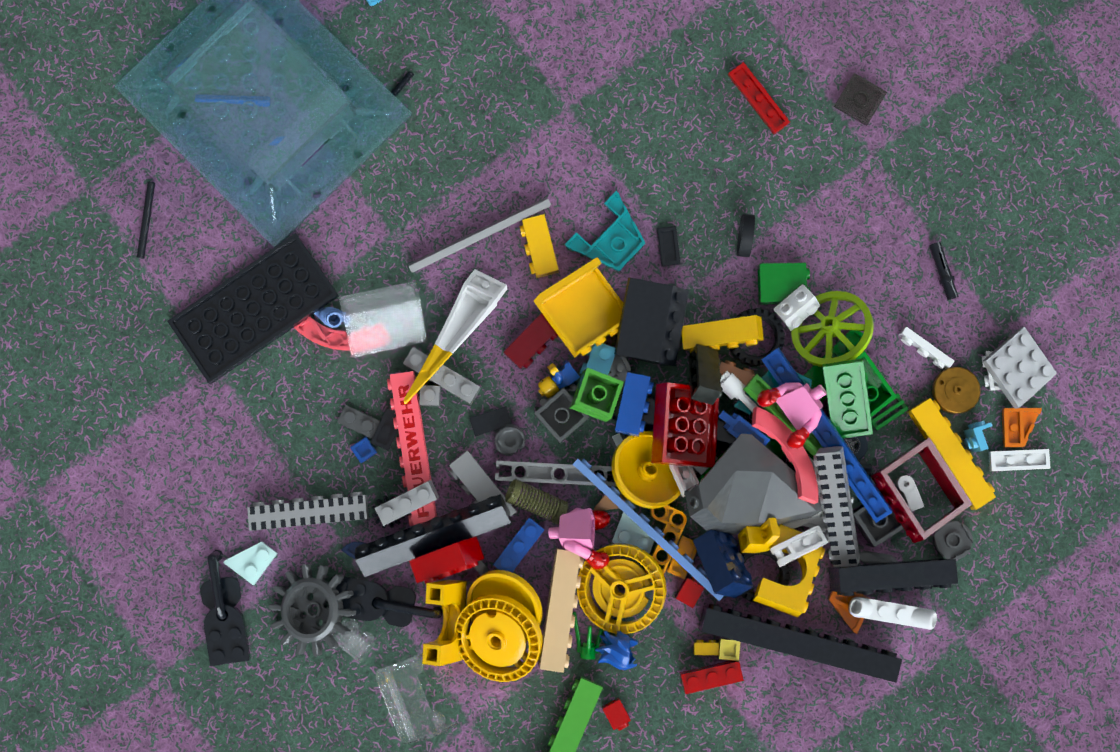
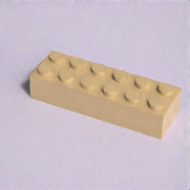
M555 549L543 631V647L539 658V668L541 670L564 673V668H568L569 656L566 653L567 648H571L572 636L569 632L570 628H574L575 616L572 615L573 608H577L578 596L575 595L576 588H580L581 582L578 570L583 568L584 562L583 557L565 549Z

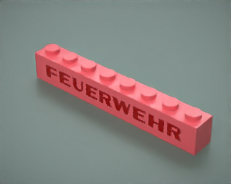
M415 371L390 374V379H387L388 390H392L393 398H390L391 409L395 410L396 417L393 418L394 428L398 429L399 437H396L397 448H401L402 456L399 457L400 467L405 470V476H402L404 488L407 487L408 491L431 480L418 392L407 404H404V398L416 379ZM435 501L411 512L408 515L409 525L414 526L437 517Z

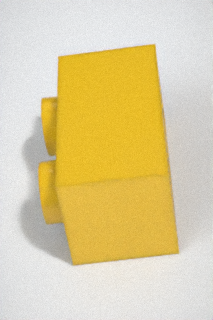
M696 640L694 642L693 654L719 655V642H716V640H709V642Z

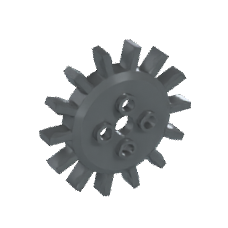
M311 564L302 565L303 579L299 580L294 571H287L285 575L291 586L288 589L281 585L274 586L273 590L283 596L281 604H270L268 609L281 611L282 619L275 621L270 626L272 629H280L285 626L288 633L280 641L282 645L290 644L294 638L298 639L295 652L297 655L305 653L308 642L312 644L313 656L322 655V640L326 641L330 649H337L339 645L332 634L335 631L343 635H348L351 632L347 626L341 624L343 616L350 617L356 615V611L353 609H343L342 600L348 599L354 594L353 591L339 593L336 589L344 578L342 574H336L330 582L325 580L329 566L320 565L316 578H313ZM311 593L314 595L312 600L310 599ZM313 604L318 607L316 615L311 613V606ZM304 611L306 612V618L303 617ZM320 619L323 621L321 626L319 625Z

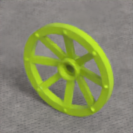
M830 291L815 296L819 304L831 301L829 314L825 317L817 310L813 315L821 323L800 325L791 331L792 341L797 352L805 361L819 367H823L822 364L856 359L867 348L873 335L874 323L869 308L859 297L844 291ZM839 300L854 304L835 317ZM858 310H861L865 317V324L841 322ZM820 330L808 345L803 348L800 341V333ZM841 330L864 331L859 343L854 346L842 334ZM826 336L825 358L811 355L810 352ZM833 337H837L850 351L842 356L832 358Z

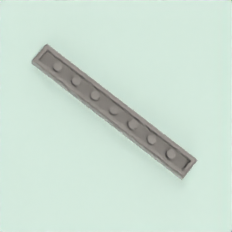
M545 197L409 263L408 266L411 272H415L550 207L551 203Z

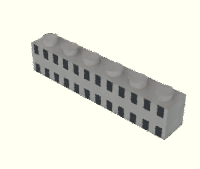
M843 446L819 448L816 455H814V465L818 467L819 474H817V484L821 486L822 490L820 502L821 505L824 504L825 509L823 512V522L827 523L828 528L826 530V539L830 542L831 547L829 549V559L833 561L834 567L858 566L860 554Z
M362 492L350 493V497H343L342 494H333L331 499H323V496L311 497V501H304L303 498H294L292 503H284V500L272 501V505H265L264 502H255L253 507H247L249 531L369 519L367 495H362Z

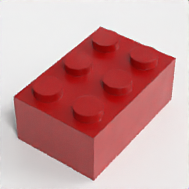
M476 536L412 559L409 562L416 582L424 581L427 584L478 566V561L485 558Z

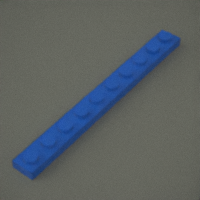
M779 348L761 359L779 386L784 383L794 382L804 385ZM821 408L822 416L818 426L812 433L823 448L843 446L849 485L875 523L891 514L893 510Z

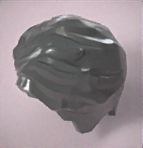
M506 424L500 427L494 439L497 451L506 456H512L520 448L522 449L526 442L523 430L514 424Z

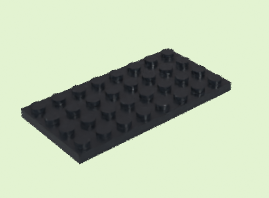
M295 233L167 322L207 382L211 385L339 297V295Z

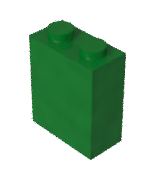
M763 263L757 266L759 305L780 304L801 285H805L810 291V287H807V280L810 279V269L807 268L806 263Z

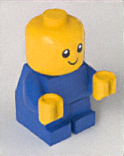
M567 359L562 362L563 365L560 368H557L554 363L547 366L552 375L551 377H545L538 383L540 388L538 392L542 396L545 395L547 398H550L560 388L568 386L580 378Z

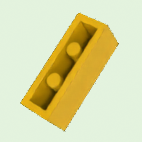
M545 214L523 219V225L519 227L522 237L526 236L527 244H524L526 255H531L532 262L529 263L531 274H535L536 278L559 273Z

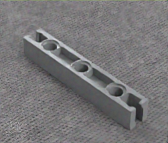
M496 461V469H500V465L511 466L512 475L510 477H499V473H495V481L512 482L514 479H517L521 482L595 486L572 464ZM520 466L526 470L525 476L521 478L515 475V469ZM592 466L590 468L593 473L597 470L603 472L606 479L604 483L607 486L611 487L613 485L617 487L615 482L607 481V472L612 471L611 466ZM558 468L563 469L565 472V477L560 480L554 477V471Z

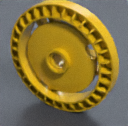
M610 544L597 550L596 552H605L608 556L617 555L632 558L639 562L647 570L648 574L637 563L627 559L611 560L601 570L593 569L585 561L578 575L581 577L580 588H577V596L582 610L596 626L614 634H617V631L630 634L644 629L658 617L666 600V580L661 567L648 552L631 544ZM592 574L595 576L593 580L595 600L600 608L606 612V615L597 608L590 593V578ZM618 584L624 586L625 593H621L618 590ZM654 590L651 607L644 616L633 621H622L623 618L632 617L640 613L649 601L646 597V591ZM611 616L617 617V620L611 619Z
M497 594L478 597L472 600L457 618L454 635H456V632L460 633V636L457 638L461 640L459 647H462L460 656L474 672L484 678L498 682L518 680L526 676L533 669L541 656L543 638L540 626L532 613L524 605L512 598ZM487 609L497 610L496 615L490 616L487 612L479 615L473 621L470 632L468 631L469 622L473 614ZM525 633H526V635H527L528 643H529V651H528V653L525 651V650H526V636H525Z

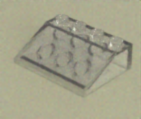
M416 281L339 297L352 358L428 342Z

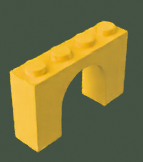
M780 524V536L777 542L780 544L803 532ZM822 546L796 559L802 569V577L799 584L784 586L762 578L758 583L753 601L797 618L802 613H805L809 604L806 601L807 597L811 595L814 588L812 580L819 572L820 566L817 564L819 559H822L825 548ZM786 549L782 550V552L789 554Z
M448 579L426 584V604L442 606L443 626L439 637L435 641L423 644L422 664L443 666L462 660L460 656L462 647H459L461 640L457 639L460 633L456 632V635H454L457 618L465 608L467 581Z

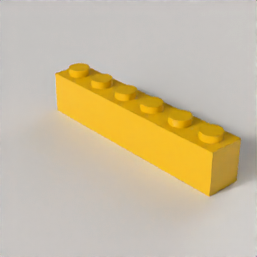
M931 398L926 399L907 411L924 439L930 437L972 502V505L969 506L971 510H977L996 498L994 495L995 490L982 477L984 473L979 466H975L971 453L961 445L962 440L960 436L951 430L950 421L939 412L940 406L935 400L932 401Z

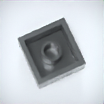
M565 388L561 389L534 413L559 444L590 418L586 414L570 409L573 398Z
M864 505L853 511L855 524L870 547L878 546L904 529L901 523L896 520L894 512L875 523Z

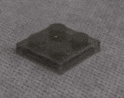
M854 73L834 107L867 126L887 92Z

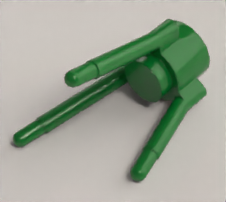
M573 612L572 615L575 616L574 629L577 652H580L581 659L593 660L596 657V653H599L595 649L599 648L600 635L603 634L604 630L599 629L594 646V642H591L592 626H588L587 641L581 644L576 612Z

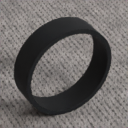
M742 214L737 256L750 257L754 239L755 215Z

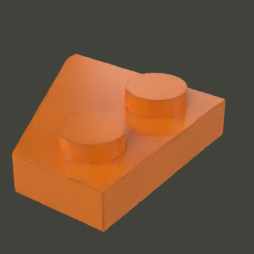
M1002 408L1003 447H1025L1028 436L1035 426L1034 423L1042 408Z
M832 591L828 598L829 602L852 632L857 634L864 618L852 616L849 612V603L854 597H869L861 593L857 594L856 591L852 596L837 595V592Z

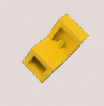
M768 518L760 527L746 526L738 534L741 553L766 552L778 545L777 539L780 536V528L777 525L776 518Z

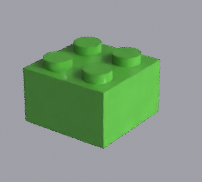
M587 367L581 374L570 409L607 422L613 416L624 381Z

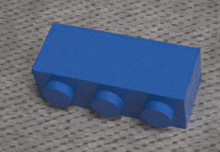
M627 372L615 428L617 433L639 437L640 432L644 433L646 421H642L643 415L648 413L650 402H647V396L652 394L654 385L651 382V377Z
M528 518L493 565L499 570L513 572L545 529L531 518Z

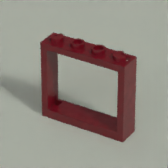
M930 437L918 442L870 476L892 508L896 520L901 523L906 531V535L910 537L913 543L925 540L972 505L969 497ZM917 453L920 454L954 507L953 510L925 530H923L888 473Z

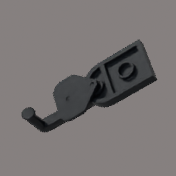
M215 550L208 555L207 560L211 580L205 581L200 588L202 603L210 609L204 620L210 666L250 660L244 616L235 607L241 599L240 584L233 577L220 578L218 561L223 558V553L220 550Z
M346 576L336 587L339 593L353 591L354 594L350 598L342 600L343 609H353L356 611V615L346 618L374 621L383 616L389 625L406 627L411 623L413 615L436 619L443 615L440 607L430 609L415 606V592L407 587L395 586L386 591L377 582Z

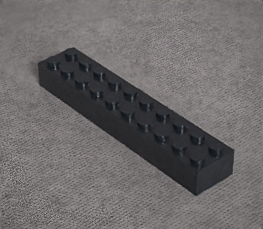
M710 603L709 607H703L698 627L701 632L897 683L902 659L898 658L897 653L881 649V652H878V648L862 644V647H859L858 643L843 639L840 642L839 638L824 634L821 637L819 636L820 633L805 629L802 632L799 627L786 624L783 627L780 626V622L766 619V622H763L761 617L747 614V617H744L742 612L729 608L728 612L722 611L723 608L721 606Z

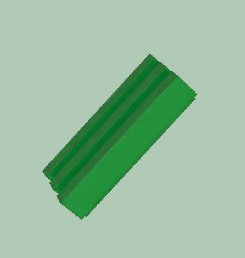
M899 393L892 400L896 399L898 401L896 404L874 419L871 417L872 426L876 431L909 409L905 405L904 400L900 398ZM901 405V410H899L898 412L884 420L879 425L876 424L878 420H880L881 418H883L884 416H886L887 414H889Z

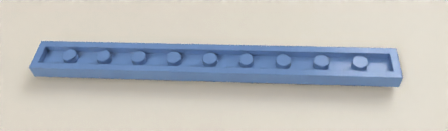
M584 458L581 461L577 459L573 463L584 476L717 600L720 601L723 595L714 594L706 572L701 567L697 570L692 565L694 561L686 553L682 556L677 551L679 547L672 540L667 542L663 538L665 534L657 526L653 529L648 524L650 520L643 513L638 515L634 511L635 506L628 499L624 502L619 497L621 493L613 485L609 488L604 483L606 479L599 472L595 475L590 470L592 466Z

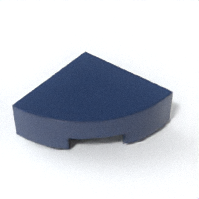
M361 541L351 542L345 545L341 551L355 559V548L367 543Z

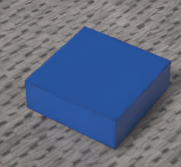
M367 436L350 447L361 464L377 453Z

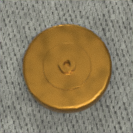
M951 367L937 375L932 386L934 400L943 411L951 414H961L971 410L977 404L981 393L977 377L971 371L962 367Z

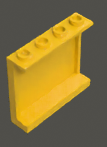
M598 257L541 292L534 299V303L574 358L580 354L585 356L592 351L591 347L593 345L600 346L606 341L605 337L608 335L613 337L619 330L623 302L598 269L602 264Z

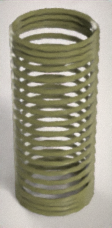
M517 479L511 482L505 496V501L509 504H514L518 508L521 507V509L527 510V512H533V514L539 515V517L546 520L548 519L555 524H559L560 516L566 514L568 509L567 501L543 492V490L540 491V489Z

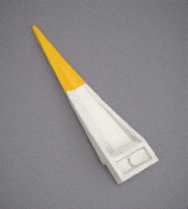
M474 269L464 282L429 356L404 398V404L411 400L497 306V302L506 292V284Z

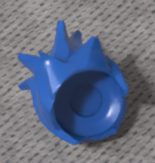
M604 631L605 636L600 635L603 643L606 645L595 649L596 652L603 654L599 658L598 663L606 662L619 670H627L637 666V664H632L636 659L633 657L630 648L637 645L638 640L630 638L621 631H617V636H612L607 631Z

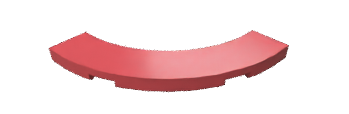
M308 317L294 327L300 334L323 347L342 351L364 350L391 339L382 322L362 330L341 331L323 326L313 318Z
M756 406L753 408L752 427L759 429L770 438L778 441L789 462L793 463L796 471L798 499L812 504L818 503L817 479L806 450L803 446L798 449L790 448L787 445V438L793 432L776 416Z

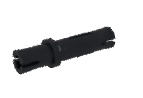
M941 242L931 244L929 247L940 277L939 283L944 288L947 300L959 297L953 281L955 278L951 275Z

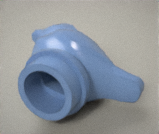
M334 307L321 308L314 313L325 325L332 328L338 327L342 322H349L351 319L350 315L344 314L341 310Z

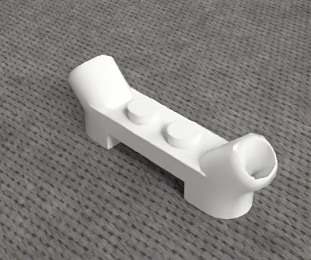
M854 597L849 603V612L854 617L932 630L937 622L936 612L930 609L864 597Z

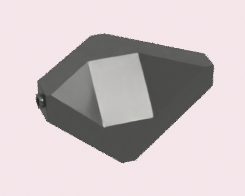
M740 434L704 478L684 492L689 515L707 532L713 529L730 535L740 533L746 526L760 527L768 518H776L777 525L811 518L821 512L822 507L819 493L818 503L816 504L798 499L796 472L752 434Z

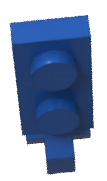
M723 410L718 416L726 422L723 426L727 429L726 431L735 438L740 434H752L764 446L770 441L766 435L757 428L752 427L748 421L736 413L730 416Z

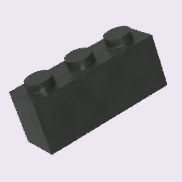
M696 344L688 356L691 399L713 405L716 399L721 397L723 391L720 382L722 375L719 369L720 359L718 350Z

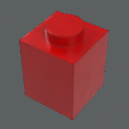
M693 576L691 579L686 577L675 598L694 608L704 587Z
M620 698L602 706V710L613 730L618 729L620 731L629 726L628 722L631 719Z

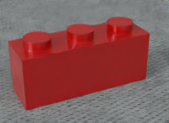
M735 660L679 672L685 694L744 681L740 663Z

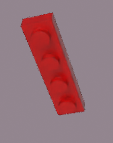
M744 62L728 73L729 78L774 135L790 123Z

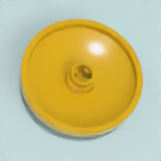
M644 431V433L640 432L639 437L628 436L617 446L612 457V475L619 491L630 502L643 508L656 509L672 503L681 493L669 465L651 463L653 432Z
M505 570L488 571L479 576L470 586L467 594V605L472 600L484 595L497 594L507 596L524 605L535 617L539 626L541 625L542 605L533 587L517 574ZM487 609L479 611L472 615L471 620L473 622L479 615L485 612L490 616L496 615L497 610Z

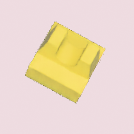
M720 639L718 659L739 661L740 642Z

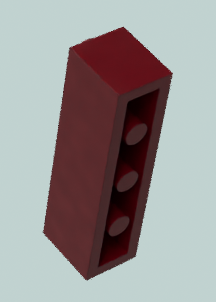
M541 313L504 351V354L520 370L523 367L527 369L534 362L532 358L537 353L539 355L542 354L547 348L545 344L550 339L554 341L558 334Z

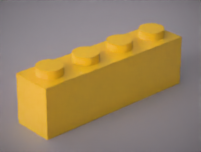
M757 315L682 327L683 349L690 351V353L696 344L720 350L722 346L738 348L739 344L746 343V346L757 345L758 341H764L762 318Z

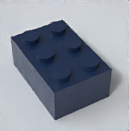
M711 529L693 540L714 594L736 598L754 587L751 581L752 576L746 570L744 558L739 553L736 546L737 541L732 535Z

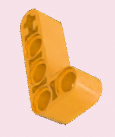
M668 505L663 507L665 512L662 517L655 516L654 509H650L652 518L665 524L662 532L664 534L672 532L675 536L673 542L677 545L686 525V515L682 511ZM675 514L682 516L683 520L680 525H675L672 522V517ZM656 544L652 557L658 564L664 565L662 571L665 574L671 556L667 553V558L664 561H659L656 557L657 552L664 549Z

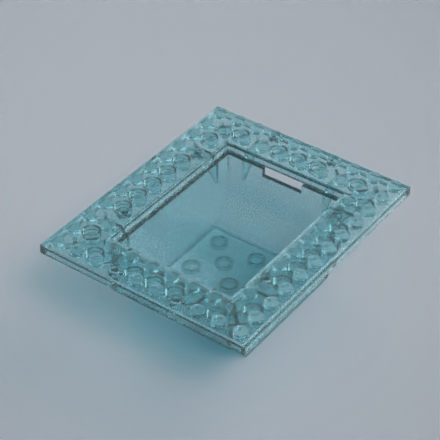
M204 0L114 86L273 247L282 243L412 116V113L298 0ZM210 7H215L213 12H209ZM282 20V23L277 25L276 21ZM174 46V49L168 51V47ZM348 86L349 89L347 91H343L342 87ZM186 112V116L180 118V113ZM328 139H330V140L302 167V164H303L325 141H327ZM361 152V157L356 158L355 153ZM251 178L252 183L246 184L247 179ZM315 192H320L318 198H314Z

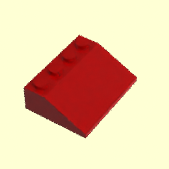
M669 382L656 384L651 463L712 468L715 465L719 398L716 399L713 405L691 399L690 385Z

